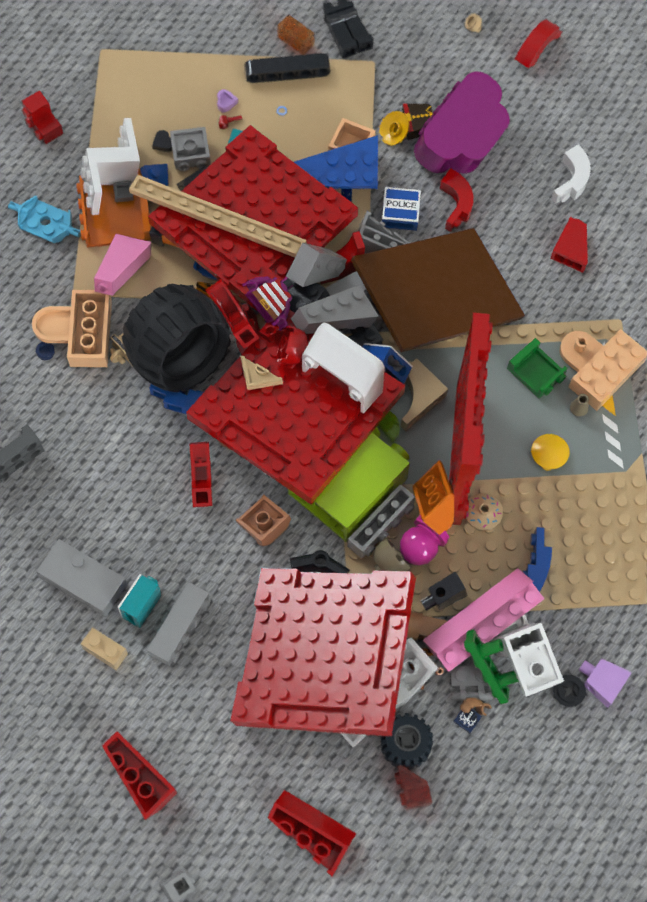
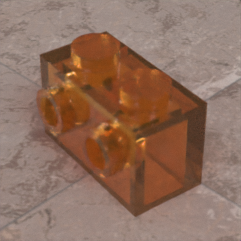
M289 14L277 25L278 37L302 55L314 46L315 33Z

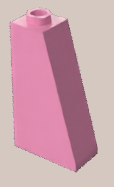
M115 234L94 277L95 292L113 296L150 258L151 242Z

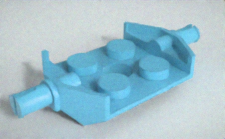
M36 195L22 203V205L10 201L8 204L9 209L15 210L18 213L19 229L52 243L61 242L70 234L78 238L81 236V230L72 227V214L70 210L66 212L38 200ZM44 219L51 221L48 225L41 224Z

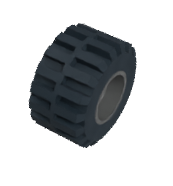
M405 713L404 716H401V714L396 715L392 736H381L382 754H385V759L388 762L391 761L392 766L396 767L398 765L403 770L405 767L411 770L414 766H421L422 762L425 763L433 746V732H430L431 727L429 724H425L423 718L419 720L418 715L414 714L413 717L409 716V713Z

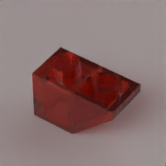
M398 766L394 776L396 784L401 785L402 793H399L401 805H405L406 810L431 805L432 798L428 782L404 766Z

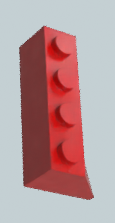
M118 731L102 745L145 821L161 810L177 794L176 789Z
M286 790L275 801L267 817L287 836L291 835L302 850L305 848L313 855L312 859L318 865L321 863L328 869L327 873L332 877L357 834Z

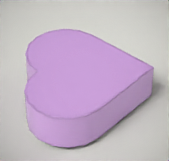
M220 90L217 94V107L221 112L229 111L238 103V98L228 90Z

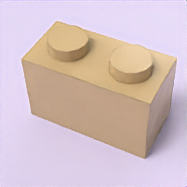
M93 627L81 642L83 650L116 671L128 655L126 648Z

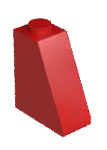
M570 217L552 251L550 259L584 273L588 263L587 224L580 219Z

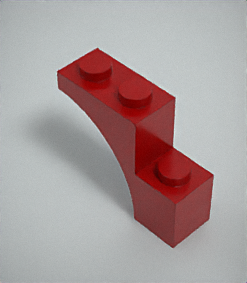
M222 279L206 289L208 295L224 315L233 335L244 349L260 338L257 329L246 316L243 306Z

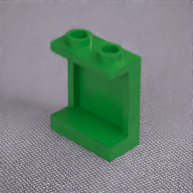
M534 338L509 361L507 369L535 396L541 398L543 395L547 396L554 389L553 386L556 383L560 384L565 380L568 368L566 366L561 368L539 348L541 342Z

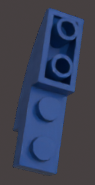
M152 384L149 387L151 395L163 399L164 408L186 414L188 409L204 393L199 390L194 391L190 389L186 395L183 391H166Z
M536 527L534 534L531 533L530 545H534L533 552L530 554V564H528L525 571H522L533 581L532 583L539 592L547 578L552 557V547L544 546L545 528Z

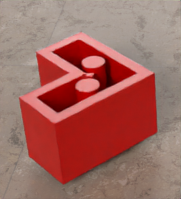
M40 90L21 101L23 105L22 112L26 117L24 119L25 123L30 129L33 128L35 130L34 134L39 141L43 140L45 144H48L64 134L62 125L52 114L50 104Z

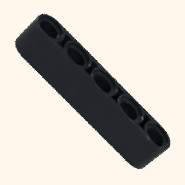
M325 53L251 59L244 64L246 81L249 83L325 77L331 72L329 57Z

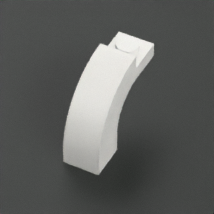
M579 144L564 153L562 162L571 172L572 179L553 191L551 199L555 204L560 201L565 202L570 196L573 200L577 199L587 185L590 176V162L587 154Z

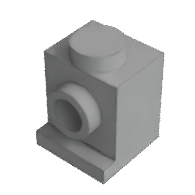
M180 870L159 884L169 902H179L196 890L193 885L195 883L193 876L189 871L186 873L184 870ZM177 881L181 882L179 889H176L174 886Z

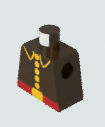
M402 104L401 112L408 117L410 123L407 140L420 137L418 133L428 118L433 115L430 104Z

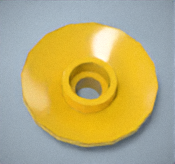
M393 111L383 118L379 134L383 137L382 141L390 146L397 145L406 138L410 126L408 117L400 111Z

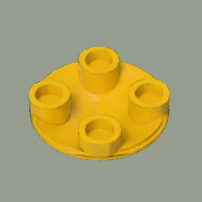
M554 434L539 436L531 447L534 461L546 471L563 466L570 454L566 441Z

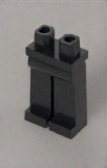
M337 0V6L334 7L331 2L323 4L324 21L327 23L342 59L356 55L357 51L362 53L373 49L374 42L372 35L368 34L355 7H353V1Z

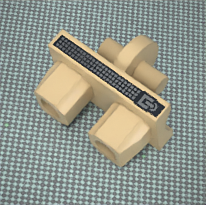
M114 334L110 337L113 341L112 345L117 349L116 351L114 348H111L109 351L112 354L110 360L113 363L119 361L121 364H124L125 359L130 363L123 347V334L118 337Z

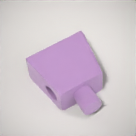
M600 659L596 667L585 660L579 668V671L588 676L584 683L585 687L607 708L612 704L631 675L630 671L604 659Z

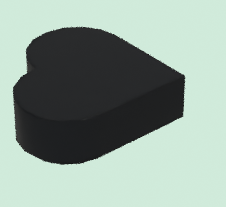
M165 130L158 131L152 148L164 152L172 151L169 133Z

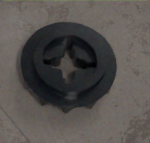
M574 675L562 676L564 682L553 687L554 698L557 699L560 705L567 707L579 705L586 695L584 683ZM572 685H574L572 690L574 695L570 694L569 696L564 697L566 693L564 687L569 688Z

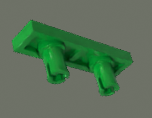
M474 629L467 631L466 640L464 641L466 651L470 652L474 665L477 668L479 667L483 680L486 683L488 682L491 687L492 695L498 699L500 704L508 703L509 687L507 685L519 681L514 670L501 674L490 657L494 653L503 651L504 646L501 639L483 643Z

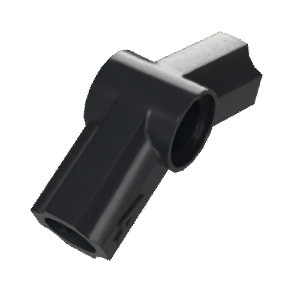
M323 550L315 551L313 554L290 558L291 569H298L300 572H350V569L331 558ZM319 558H322L326 562L322 565H319L315 561Z

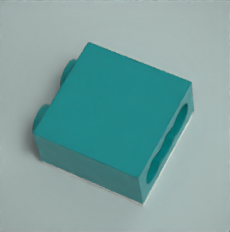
M139 574L118 606L123 619L141 628L162 596L158 581L151 576L146 578Z

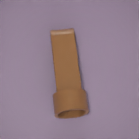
M411 611L407 639L412 638L415 641L417 639L424 640L447 621Z

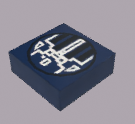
M473 709L469 713H464L461 710L453 722L470 734L482 716Z

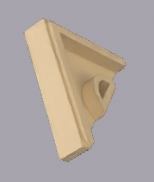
M241 356L247 390L283 384L281 377L275 376L266 368L249 361L245 356Z

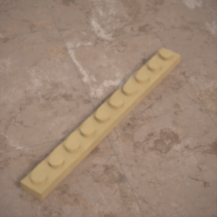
M138 174L129 188L131 194L292 257H296L302 243H307L305 239Z

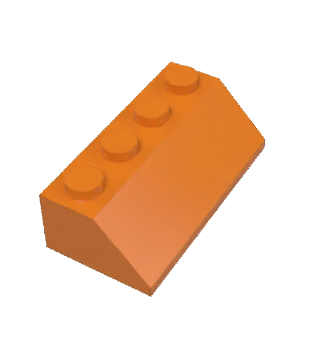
M438 460L412 488L422 521L441 535L444 531L449 530L454 522V494L443 463Z

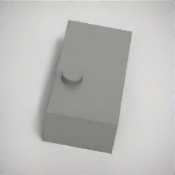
M60 539L57 540L36 571L39 578L104 617L107 616L127 586L124 577Z

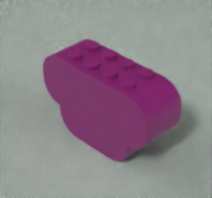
M475 71L469 73L462 82L457 81L452 91L446 95L441 105L435 109L433 115L425 122L423 128L418 133L420 137L414 146L415 158L424 168L433 173H444L450 168L462 174L473 172L507 129L510 117L506 108L500 104L502 98L501 87L492 77L486 73Z

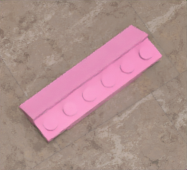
M517 568L422 641L434 657H437L446 671L450 672L471 656L470 652L468 653L464 647L467 631L474 629L483 643H487L543 601L544 597L534 586L533 581Z

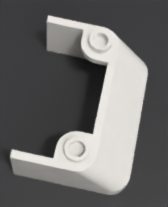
M322 323L302 354V371L306 372L309 368L316 369L319 365L349 386L350 397L355 401L361 402L360 412L364 414L383 392L384 364L376 356L328 323Z

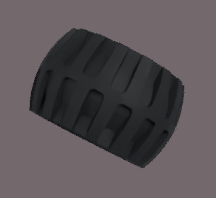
M167 284V286L158 287L149 295L144 296L138 305L130 311L129 317L123 326V347L134 369L152 385L171 392L187 391L203 383L207 377L218 369L222 360L225 359L226 352L231 343L228 323L218 306L202 292L182 284Z

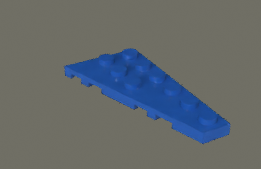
M378 135L294 161V163L327 188L331 186L334 189H378Z

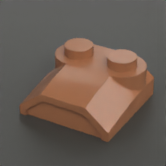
M265 495L241 517L236 519V522L255 538L256 542L261 546H268L288 528L291 521L290 515Z

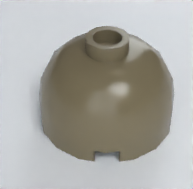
M386 537L374 550L375 569L377 571L409 570L411 564L404 559L401 552Z

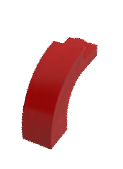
M547 19L541 21L526 38L515 60L527 68L533 67L545 47L552 40L558 39L561 36L562 31L559 30L560 27Z
M450 168L441 180L440 190L453 197L457 204L455 210L446 220L445 229L452 232L454 228L457 229L462 221L467 223L471 215L474 199L469 182L460 173Z

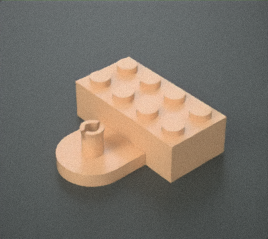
M72 290L71 306H48L40 309L34 315L32 328L35 336L45 343H67V359L70 367H108L112 308L111 295L95 292V290Z
M621 329L604 346L586 332H570L563 338L560 345L562 359L577 372L571 379L568 387L578 396L580 394L587 395L589 398L588 404L598 411L645 362L647 350Z

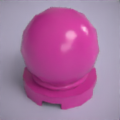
M419 515L414 521L415 527L406 531L400 540V552L403 558L412 565L428 564L436 557L438 546L444 547L449 541V535L446 531L439 535L424 523L421 515Z

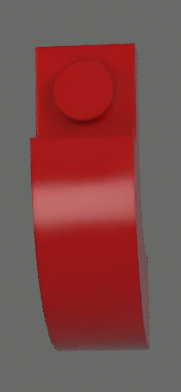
M209 442L189 443L193 507L212 506Z

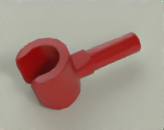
M221 115L218 122L219 128H228V123L242 120V115L235 117Z

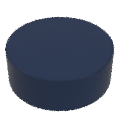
M39 343L36 347L38 358L41 360L51 359L55 354L53 344Z

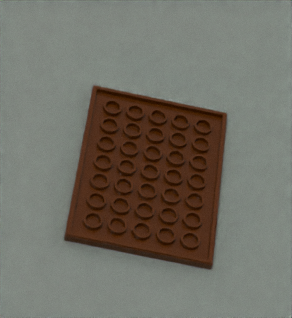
M474 228L354 256L351 259L353 266L401 353L468 334L473 312L490 314L489 322H493V327L523 319L525 316Z

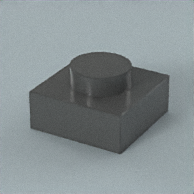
M131 181L113 183L116 203L134 200L133 194L129 191L132 184Z

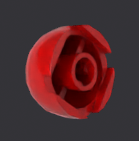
M287 325L284 330L288 331L286 335L282 334L278 345L277 356L281 357L277 359V362L295 365L302 361V354L308 346L309 340L303 330Z

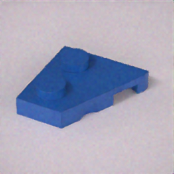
M167 164L144 165L140 168L143 177L168 186Z

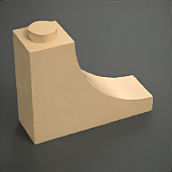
M417 358L413 362L409 361L413 367L405 381L412 395V405L408 413L401 420V427L405 431L441 402L448 392V388Z

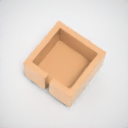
M342 118L328 146V151L374 137L375 130Z

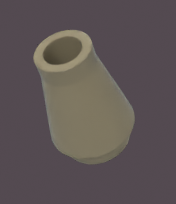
M580 394L571 402L570 410L575 416L587 414L589 410L588 396Z

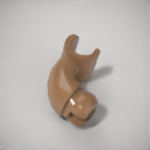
M471 697L465 699L460 705V709L464 713H469L471 709L476 707V712L485 716L487 714L484 713L483 708H492L490 704Z

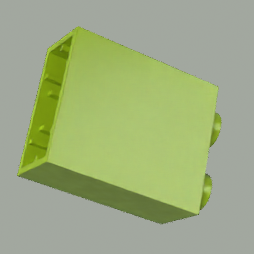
M377 427L312 505L288 489V494L345 542L348 541V538L392 492L408 479L410 465L408 453L396 443L388 446L379 438L381 434Z

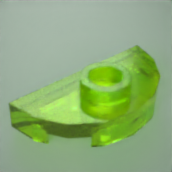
M389 411L378 426L393 443L398 438L400 422L396 415Z

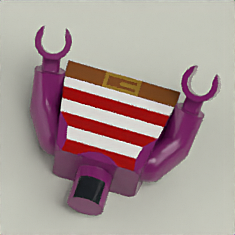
M268 276L255 277L243 283L242 285H246L249 289L245 294L266 322L274 321L272 325L275 326L277 324L279 331L283 330L287 326L286 320L290 310L289 302L292 300V296L288 292L293 286L292 281L285 277L280 282L276 277L271 279Z

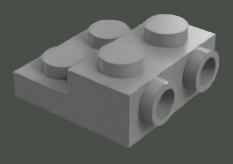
M205 127L170 131L175 169L187 171L189 167L197 166L200 169L205 165H211Z

